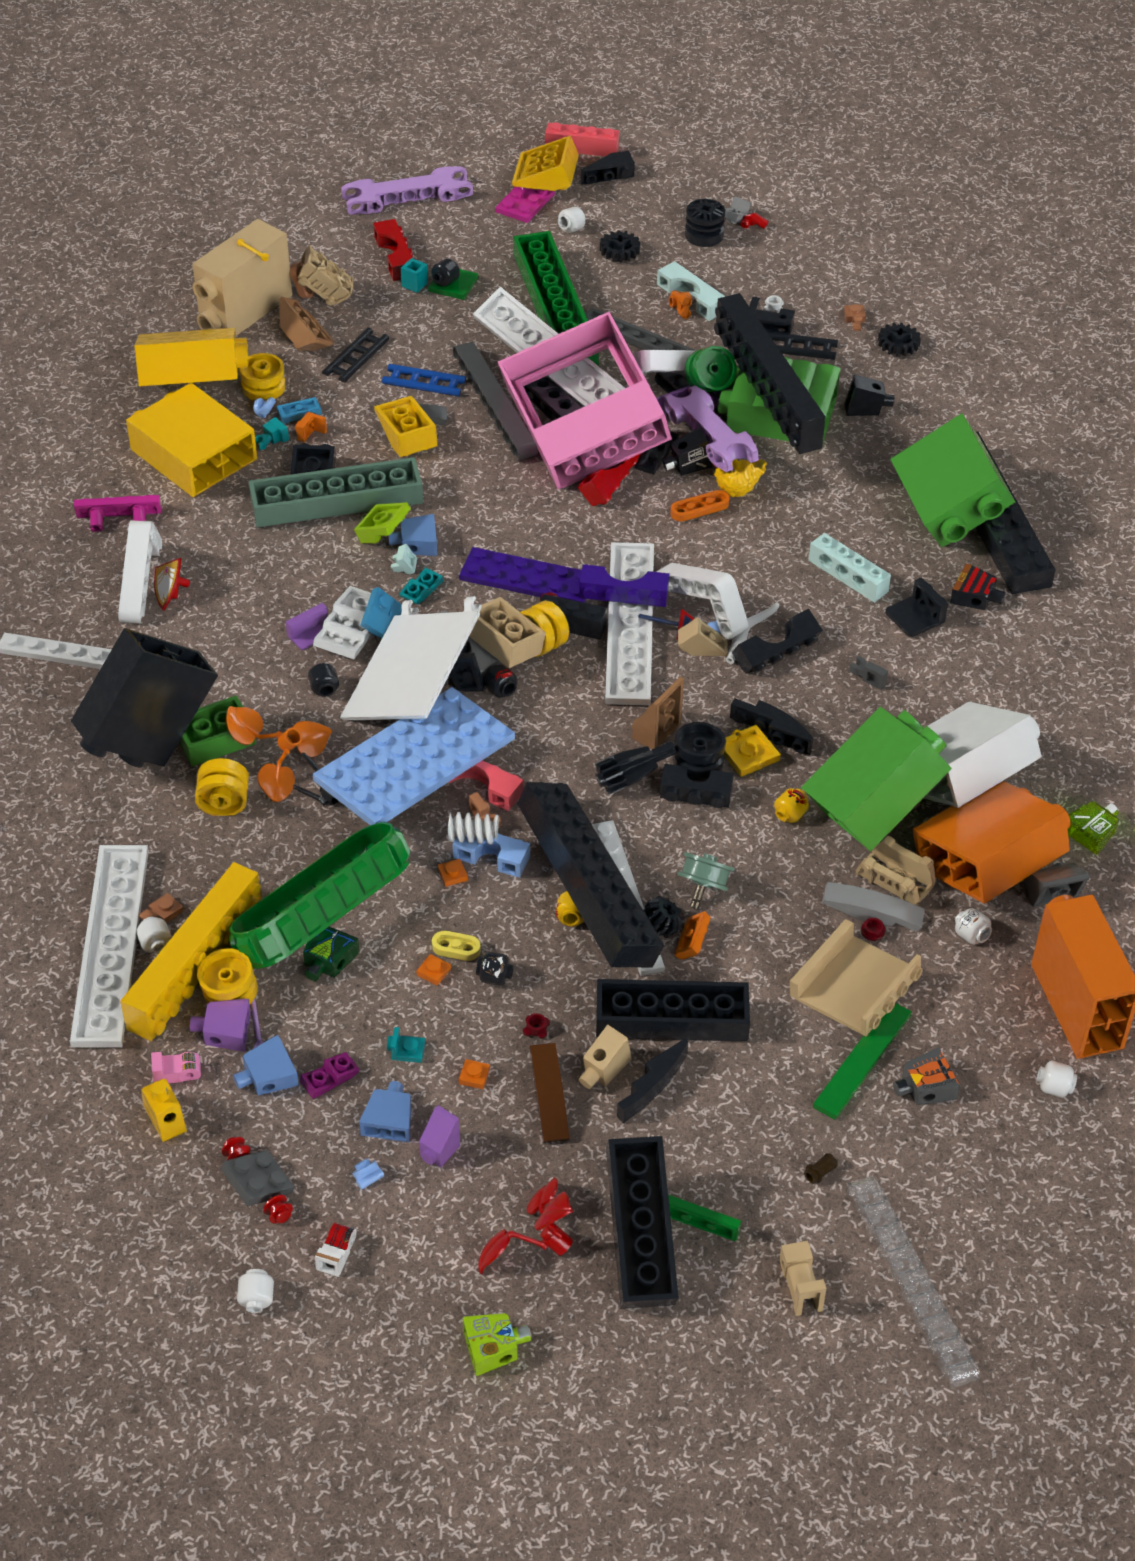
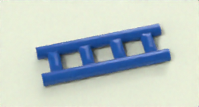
M390 363L388 371L392 372L391 376H383L382 384L458 397L461 394V389L456 388L458 383L465 384L466 376ZM400 374L412 375L410 380L399 378ZM419 377L431 378L429 383L418 382ZM439 380L450 382L448 387L437 385Z

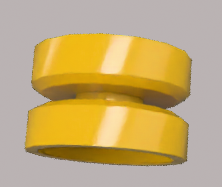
M269 353L248 356V367L239 368L242 391L249 399L254 401L258 398H262L264 401L270 397L276 399L285 391L284 364L276 355Z
M545 600L520 612L546 632L542 652L535 657L542 656L564 645L568 640V622L564 613L553 602Z
M217 758L203 763L198 769L195 803L198 808L212 816H234L242 812L247 803L248 771L239 762L230 759Z
M228 948L214 951L205 957L198 967L197 978L207 1004L236 999H249V1004H251L258 992V983L249 957L239 952V950Z

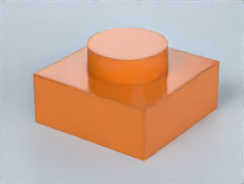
M461 859L437 865L445 887L468 881V875Z
M430 954L417 969L416 973L417 976L438 986L451 970V964Z
M465 1059L458 1079L459 1084L484 1089L490 1072V1064Z

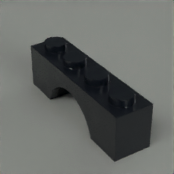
M810 609L790 618L784 626L785 640L782 642H766L755 635L738 644L732 651V654L746 674L751 671L756 674L766 667L765 664L771 662L773 665L784 658V654L789 653L791 656L801 649L800 646L806 644L808 647L819 640L817 637L823 630Z

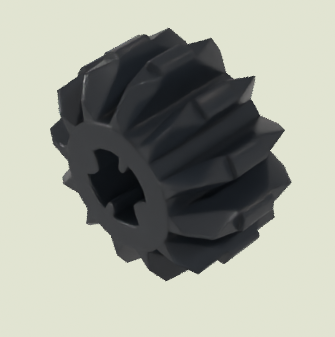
M661 896L652 898L643 909L658 936L662 935L665 938L677 933L685 918L681 914L682 909L678 908L675 902L672 903L668 897L665 899Z

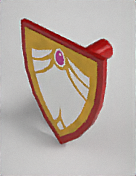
M182 558L155 567L154 591L159 606L163 611H165L171 599H178L179 586L188 588L190 585L189 579L179 577Z

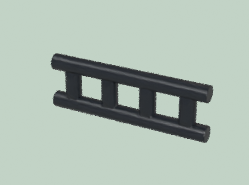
M366 328L322 371V374L329 376L331 373L340 376L338 378L339 381L345 383L389 340V336L383 334L380 338L372 335L373 330L371 328ZM365 340L373 343L370 348L361 346ZM354 351L363 354L358 359L350 356ZM342 362L351 365L347 370L338 367Z
M767 332L772 340L784 341V346L776 345L782 354L831 360L836 358V352H831V347L837 348L838 340ZM792 343L804 344L803 348L791 347ZM811 346H823V350L811 349Z

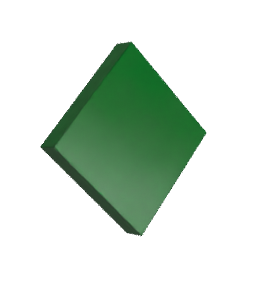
M460 269V277L456 282L447 287H441L432 280L428 286V292L464 300L478 280V273Z

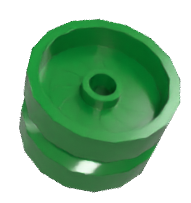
M721 346L699 349L688 357L685 364V377L690 386L695 385L706 393L720 391L729 387L737 373V364L734 356L729 350Z

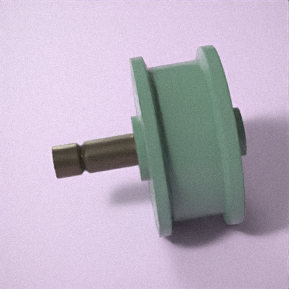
M684 852L683 855L686 857L682 871H678L677 875L691 879L693 883L697 884L689 907L699 910L705 888H711L712 886L728 891L726 883L730 872H734L735 868L718 863V857L704 853L703 857Z

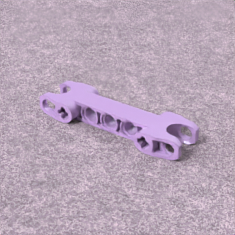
M447 166L433 170L431 175L379 183H375L371 179L357 180L342 186L341 192L342 198L348 200L346 202L348 214H370L381 212L383 206L390 203L398 204L410 200H423L429 197H439L442 202L458 200L473 195V185L471 182L466 181V168ZM457 172L463 173L460 178H453ZM468 187L469 189L467 192L461 193L459 188ZM348 189H355L356 193L347 195L346 191ZM361 204L358 209H351L352 205Z
M694 385L687 388L689 392L687 397L677 398L671 394L663 396L665 410L675 425L685 422L693 431L698 428L702 430L709 443L706 445L708 458L716 467L728 472L733 470L732 461L735 459H746L750 463L759 460L758 450L752 437L746 431L735 434L713 412V401L704 390Z

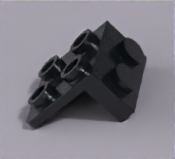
M921 577L914 581L912 596L887 607L885 613L908 637H914L944 623L948 603L945 598L941 597Z

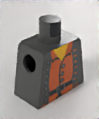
M935 1048L906 1062L902 1073L903 1079L893 1082L895 1094L899 1097L911 1093L916 1105L956 1100L960 1085L940 1048Z

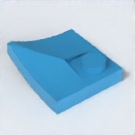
M374 588L360 626L372 634L383 638L393 617L401 615L402 604L381 588Z

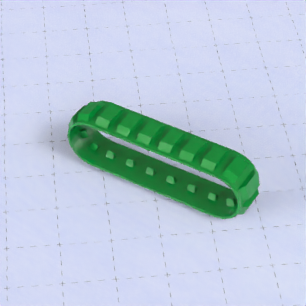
M381 822L367 826L352 834L240 914L230 925L228 939L232 948L247 955L253 969L269 967L294 953L399 876L407 868L411 851L399 828L393 827L388 822Z

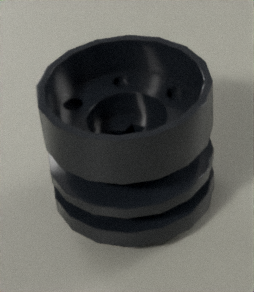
M706 198L697 199L687 205L686 240L699 247H712L719 244L724 238L726 214L724 205L716 200Z

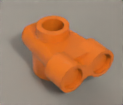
M677 290L672 291L671 296H669L670 307H674L683 319H688L691 315L689 310L692 304L691 294Z

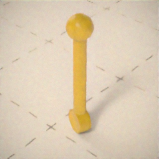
M241 238L237 240L238 246H244L261 257L262 261L269 260L267 253L262 254L246 244Z

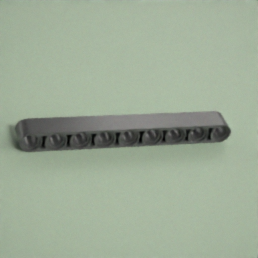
M474 342L454 346V358L458 359L460 368L466 372V378L469 382H472V387L476 394L480 395V401L483 406L487 407L490 417L494 418V424L503 433L502 437L506 443H509L511 452L518 458L517 461L537 456V445Z

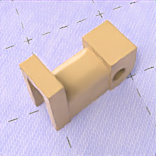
M808 1241L781 1245L780 1264L784 1278H786L796 1316L802 1314L804 1299L813 1298L817 1312L823 1311L826 1295L824 1279H815L812 1270L813 1256Z

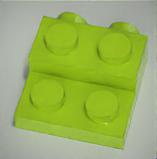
M407 502L376 504L354 529L361 544H375L382 539V536L392 534L395 527L405 519L411 508Z

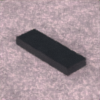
M670 432L671 440L645 451L636 463L635 469L654 475L662 464V459L666 458L670 452L671 443L678 440L679 434Z

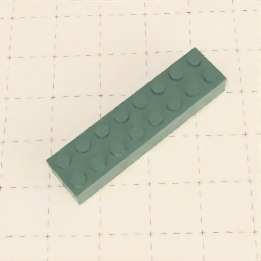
M415 457L249 481L250 498L256 527L371 511L376 504L407 502L409 505L423 503V485Z

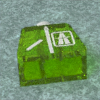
M1091 801L1068 814L1071 822L1068 828V836L1095 855H1098L1116 833L1119 822L1117 817L1119 814L1118 808L1113 804H1108L1104 808L1095 801Z

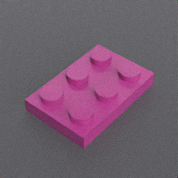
M514 187L495 207V212L528 223L554 196L555 191Z

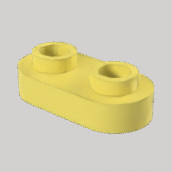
M440 931L432 937V949L439 956L472 961L480 955V941L474 936Z

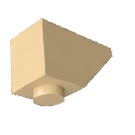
M695 618L678 630V646L682 651L687 652L691 656H728L727 639L700 618Z

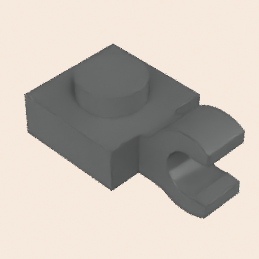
M859 656L856 658V665L850 664L849 671L863 677L862 681L880 690L886 686L888 670L870 661L867 663L864 658Z

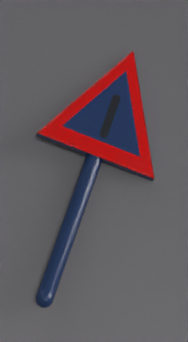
M682 608L680 610L679 622L644 614L638 615L641 619L678 626L676 640L678 639V630L695 619Z

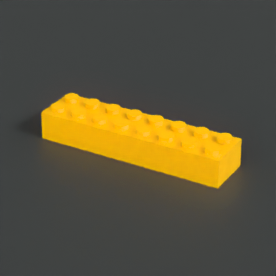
M235 862L230 865L120 1000L126 1030L151 1042L156 1035H161L164 1032L167 1021L171 1017H175L183 1001L190 999L193 995L195 986L199 982L197 972L202 960L214 951L231 946L228 939L230 925L240 914L262 899L258 872Z

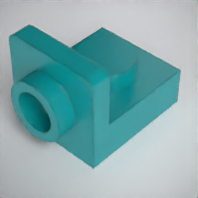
M394 1027L393 1036H388L387 1051H391V1060L422 1063L426 1039L423 1037L400 1035V1027Z

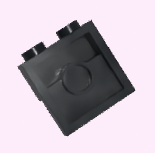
M293 444L290 475L334 469L336 463L335 446L328 444Z

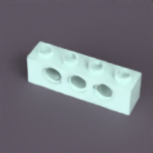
M823 533L810 543V562L875 603L889 592L891 574L826 533Z

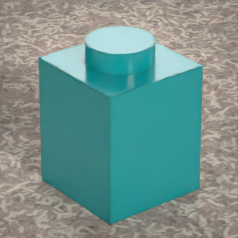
M413 258L401 267L402 287L416 293L428 284V264Z

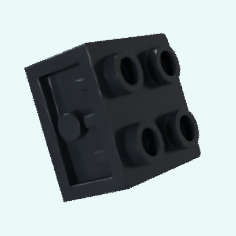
M465 643L451 670V681L455 684L458 691L480 692L484 689V681L475 653H468Z

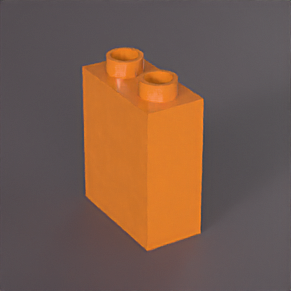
M1002 781L961 807L951 806L915 827L913 834L917 855L922 858L927 856L933 860L935 877L985 904L1069 852L1068 828L1071 822L1068 813L1059 804H1050L1032 795L1023 787L1017 788Z
M1093 894L1073 898L1071 895L1058 896L1045 905L1031 966L1077 1059L1124 1049L1135 1015V974Z

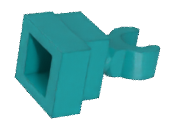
M276 417L263 425L264 434L255 436L256 444L259 443L260 450L265 449L270 442L275 444L279 441L284 443L290 440L288 427Z

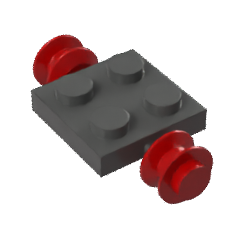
M243 1137L227 1139L221 1150L222 1155L228 1157L227 1161H223L221 1166L222 1172L247 1207L266 1202L263 1212L266 1215H270L269 1221L273 1224L286 1222L291 1217L293 1211L292 1204L286 1203V1196L293 1192L294 1185L268 1150L250 1154L251 1148L248 1145H244L245 1140Z

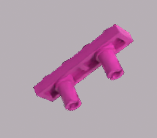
M160 495L74 500L76 517H90L92 532L103 531V517L133 515V520L146 521V514L162 513Z

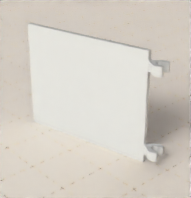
M466 597L463 612L418 614V608H411L413 601L405 600L401 606V615L393 617L340 718L343 720L427 718L480 616L479 612L482 606L481 604H474L476 597Z

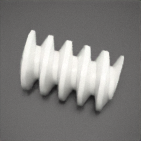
M450 812L448 823L449 841L454 842L456 836H458L459 842L463 843L467 836L469 843H473L475 837H477L479 844H483L486 838L488 845H492L494 839L496 838L497 840L499 816L495 815L494 820L491 821L489 814H486L482 821L479 813L476 814L474 820H471L470 813H467L465 818L462 819L460 812H457L455 818H452Z

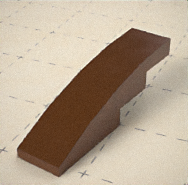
M556 1044L530 1045L543 1143L569 1140L567 1114Z

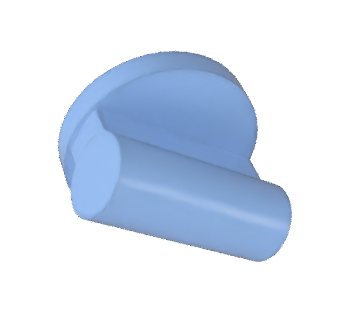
M273 397L268 398L266 401L262 398L256 399L253 406L255 414L260 418H266L276 400Z
M368 1158L357 1163L354 1166L356 1170L352 1173L361 1190L384 1177V1173L379 1168L376 1160L370 1162Z

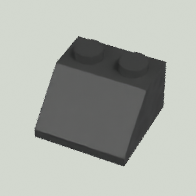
M1060 862L1049 868H1041L1025 878L1023 884L1032 906L1035 907L1048 904L1052 899L1061 895H1071L1073 898H1077L1090 877L1086 871L1074 862L1068 864Z

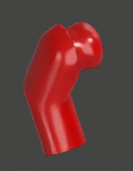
M757 213L745 215L740 221V225L743 228H748L749 225H758L765 229L769 223L768 220Z

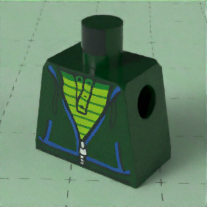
M330 926L307 942L304 948V965L308 967L305 971V976L314 982L320 978L322 973L335 978L359 954V939Z

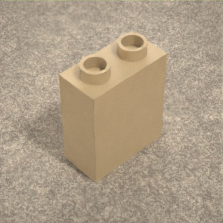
M256 219L192 263L195 280L193 291L197 297L199 311L197 323L201 330L235 328L237 336L279 306L281 296L287 298L292 296L287 233L259 219ZM241 238L246 244L262 254L267 253L269 260L262 261L261 257L244 246H238L237 240Z

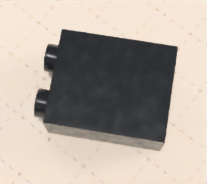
M124 628L71 719L72 724L82 736L81 747L97 757H105L107 752L118 754L123 761L138 768L143 767L145 762L165 767L217 679L218 674L199 651Z

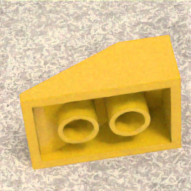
M412 396L374 406L386 436L399 457L438 446L436 425Z

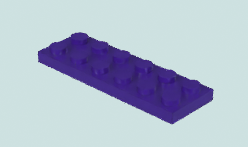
M472 547L459 574V580L536 597L552 592L560 598L586 602V599L579 598V582L582 572L580 569Z

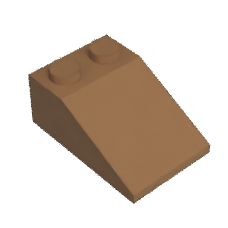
M679 677L647 708L640 718L635 719L632 724V739L648 746L650 749L659 747L681 725L684 678Z

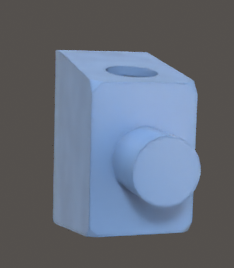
M434 514L404 519L400 522L401 532H393L389 535V545L406 544L415 555L438 556Z
M279 1035L274 1036L244 1054L243 1063L245 1070L233 1075L238 1089L252 1084L257 1095L299 1085L297 1071Z
M392 1081L389 1083L387 1090L376 1089L373 1091L359 1122L361 1136L410 1142L411 1095L403 1093L404 1085L402 1083Z

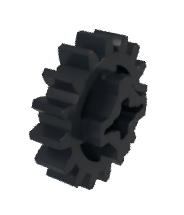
M620 230L616 233L610 231V235L604 234V238L600 239L599 250L602 256L606 255V259L612 258L613 262L616 260L623 262L624 259L630 261V257L635 259L636 255L640 254L641 242L639 237H634V233L627 234V231L623 233Z
M892 323V326L886 324L885 328H881L878 333V346L882 347V351L888 350L889 355L895 353L896 356L899 354L906 356V353L912 355L914 351H918L920 346V332H916L917 328L911 329L910 324L907 326L903 325V323L898 325Z

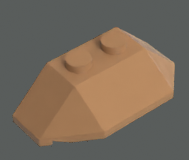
M281 296L280 328L285 332V336L294 343L296 349L300 351H316L334 345L335 341L306 309L302 308L297 300Z

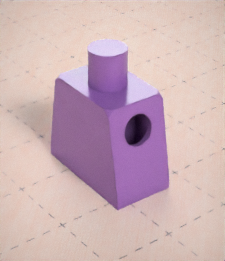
M249 999L208 1003L205 1017L191 1016L190 1031L203 1032L205 1045L245 1052L251 1014Z

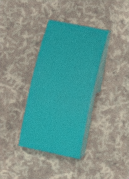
M425 567L416 580L412 578L399 593V596L406 600H412L414 604L418 605L444 581L443 576Z

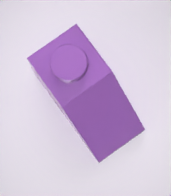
M439 1105L434 1109L419 1141L421 1158L427 1164L432 1165L434 1163L441 1168L460 1147L459 1118Z

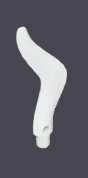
M775 603L768 609L747 618L748 629L732 639V644L726 658L728 663L733 664L736 659L732 651L738 644L747 640L750 628L774 614L779 608V603Z

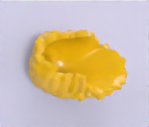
M735 459L732 461L733 470L725 472L717 468L714 476L720 489L727 492L730 497L744 496L754 489V485L758 483L759 478L765 473L767 462L759 459L750 463L746 459H740L739 461Z

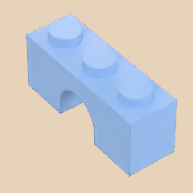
M499 833L497 840L495 838L492 845H488L486 838L483 844H479L477 837H475L473 843H469L467 836L464 842L460 843L457 836L453 843V858L475 865L482 855L494 854L498 856V872L520 878L530 859V843L503 836Z

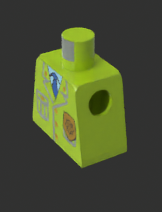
M508 1314L462 1317L463 1331L476 1376L518 1360L517 1345L531 1341L528 1325L512 1328Z

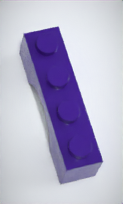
M583 564L579 582V598L666 607L670 573L648 571L637 580L622 581L610 576L604 566Z

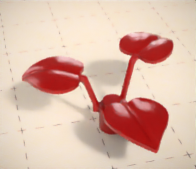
M555 1177L535 1193L527 1206L528 1214L533 1215L538 1210L541 1214L534 1228L537 1231L543 1229L540 1234L543 1240L539 1241L514 1231L507 1232L505 1229L501 1230L487 1242L480 1254L478 1264L480 1274H483V1270L503 1253L512 1237L538 1245L543 1250L549 1247L558 1256L563 1255L570 1248L573 1239L554 1222L573 1213V1209L567 1193L561 1192L554 1197L558 1188V1180Z

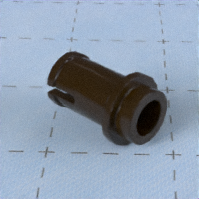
M826 1153L814 1164L806 1166L804 1171L805 1178L811 1184L820 1183L823 1180L822 1177L838 1166L837 1160L832 1154Z

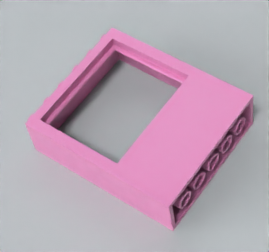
M610 312L599 315L594 319L498 361L506 386L537 445V449L557 489L572 485L583 480L588 474L601 469H607L672 439L665 414ZM609 348L629 387L542 425L523 386Z

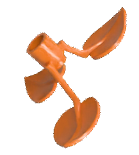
M230 706L226 712L227 729L231 737L238 743L250 745L255 740V737L258 739L278 738V746L284 751L277 765L272 763L265 764L258 772L260 788L276 803L286 799L295 784V776L292 769L285 766L281 767L283 760L290 753V750L297 746V750L301 755L305 752L310 758L316 757L323 752L332 733V729L322 724L300 721L283 733L278 731L270 734H259L263 729V720L258 712L247 707Z

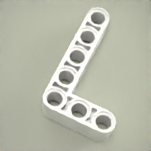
M640 350L633 352L632 355L643 375L652 372L685 373L686 361L695 351Z
M131 520L129 522L118 612L120 623H143L141 618L145 615L151 556H160L159 550L162 549V538L152 521Z
M670 563L656 571L670 573L669 591L710 599L720 632L726 639L731 640L748 629L749 624L734 578L730 574L676 563Z

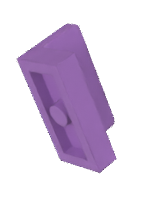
M321 603L286 621L287 636L301 650L312 646L314 638L323 629L324 620L328 617L327 607Z

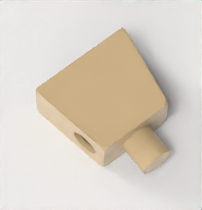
M609 1025L605 1027L583 1057L585 1072L581 1075L579 1081L584 1087L591 1089L597 1081L607 1086L632 1060L628 1038Z

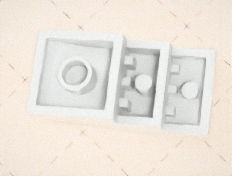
M349 586L334 603L331 614L324 620L323 629L314 638L313 646L355 659L372 634L360 626L371 593Z

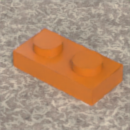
M705 911L687 917L674 954L678 959L684 960L694 957L701 951V945L711 919Z

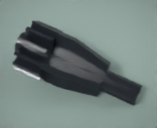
M670 741L652 750L646 746L622 751L607 757L595 764L596 771L598 772L595 774L596 780L600 787H605L609 795L626 788V786L637 783L658 768L657 762L677 754L675 745Z

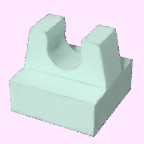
M406 544L399 546L398 553L393 555L392 558L396 562L391 564L392 570L394 572L404 571L406 574L415 573L416 555Z

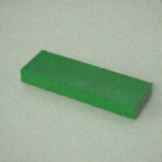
M668 1195L671 1219L734 1242L737 1241L740 1234L741 1220Z

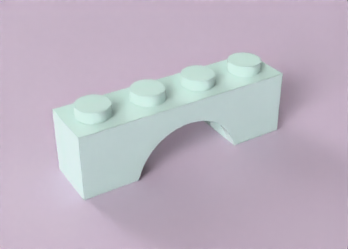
M675 261L659 269L657 272V285L668 293L674 290L689 292L696 298V312L708 321L716 317L715 308L717 307L718 298L725 297L723 294Z

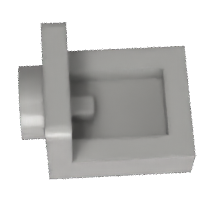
M734 197L731 207L725 208L726 221L733 224L740 222L743 216L748 215L751 202Z

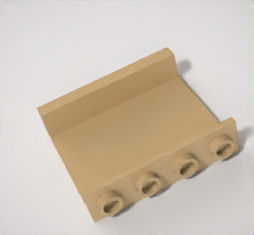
M845 919L790 980V996L846 1027L867 1036L872 1029L878 1027L881 1018L886 1012H891L898 998L903 997L907 993L911 983L920 978L922 974L921 956L917 954L910 963H907L855 937L854 923Z

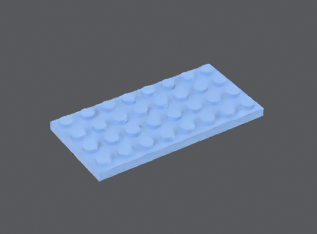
M451 687L438 696L427 718L400 719L313 773V781L369 825L388 822L515 739V732Z

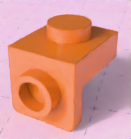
M307 412L295 426L297 440L305 442L314 431L326 434V418Z

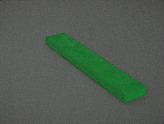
M895 1003L891 1012H886L881 1018L878 1027L872 1029L867 1036L863 1035L813 1103V1108L836 1120L908 1021L912 1011Z

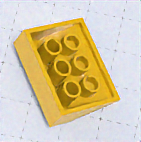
M571 135L521 152L512 185L549 191L569 188L572 184L579 156Z

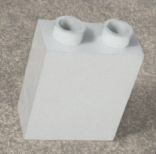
M967 702L928 725L946 743L947 747L939 755L952 769L924 798L959 808L1040 759L1042 756L1037 741L1040 736V730L1036 721L1028 714Z

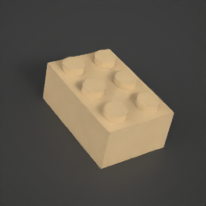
M501 597L481 605L480 616L469 635L470 638L508 668L541 654L546 632Z

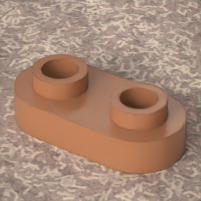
M304 262L292 263L290 275L297 293L301 298H312L315 292L307 286H302L298 283V275Z

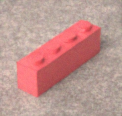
M557 122L548 123L545 131V144L571 135L578 154L605 157L610 153L618 152L620 130L595 128L593 126L584 127L575 124L566 125Z

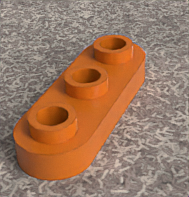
M716 490L680 500L671 505L670 516L672 519L682 522L722 511L728 508L730 496L725 491Z

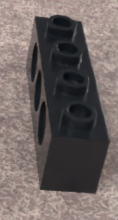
M546 376L523 386L530 401L551 421L583 408L574 401L572 396L568 395Z

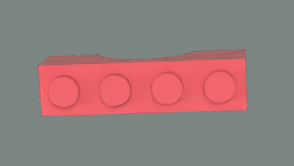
M483 760L448 782L451 783L463 778L476 779L487 786L489 803L506 811H509L523 792V779Z

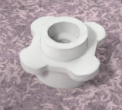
M769 296L765 300L766 306H764V310L779 313L782 305H784V301L779 296Z

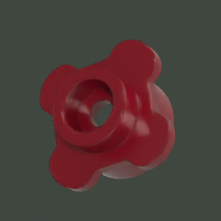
M539 1013L527 1016L523 1034L525 1036H538L540 1039L547 1037L546 1029L550 1025V1020Z

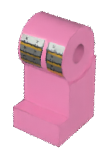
M162 1052L151 1053L154 1082L166 1079L168 1083L196 1080L201 1077L200 1056L197 1053L184 1052L180 1055L162 1056Z

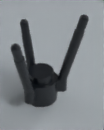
M303 752L302 757L315 772L318 771L319 767ZM293 785V789L319 801L323 806L327 803L333 806L339 802L322 787H320L321 796L302 787Z

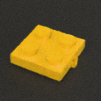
M757 725L742 731L736 729L730 736L725 737L724 757L740 777L780 761L781 754Z

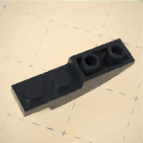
M736 698L732 701L730 718L735 722L750 726L757 725L761 731L768 732V740H771L774 744L790 747L798 753L811 754L813 737L793 717L761 700L757 702L756 706Z

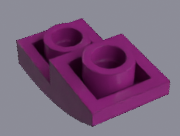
M344 1052L325 1059L323 1067L302 1074L300 1083L311 1098L315 1099L350 1080L359 1073L360 1069L348 1053Z

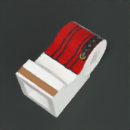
M338 1223L332 1225L324 1245L318 1249L315 1255L316 1270L340 1276L355 1241L356 1229ZM325 1263L334 1265L335 1268H330Z

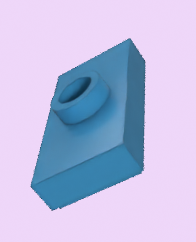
M316 397L277 406V412L283 424L301 420L307 412L322 415V410Z

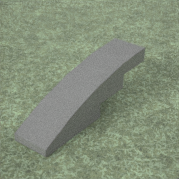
M828 882L825 886L822 903L858 920L866 921L869 918H878L884 925L893 926L897 923L914 931H919L922 928L924 908L877 891Z

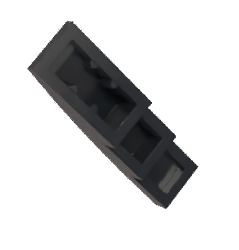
M686 1038L645 1063V1075L632 1082L631 1095L617 1103V1117L622 1123H625L644 1109L675 1076L688 1054V1040Z

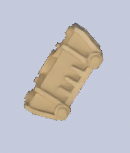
M309 245L301 256L300 262H304L298 275V283L313 290L325 299L326 304L329 306L348 299L353 290V276L346 274L345 269L339 268L333 261L326 259L322 252H317Z
M888 835L876 845L872 853L856 869L857 876L861 875L868 879L870 884L875 883L899 896L900 899L916 906L926 897L936 881L934 862L930 857L924 856L922 858L897 844L895 839ZM875 857L883 861L886 864L887 868L877 863V861L873 858ZM915 882H921L927 887L916 886Z

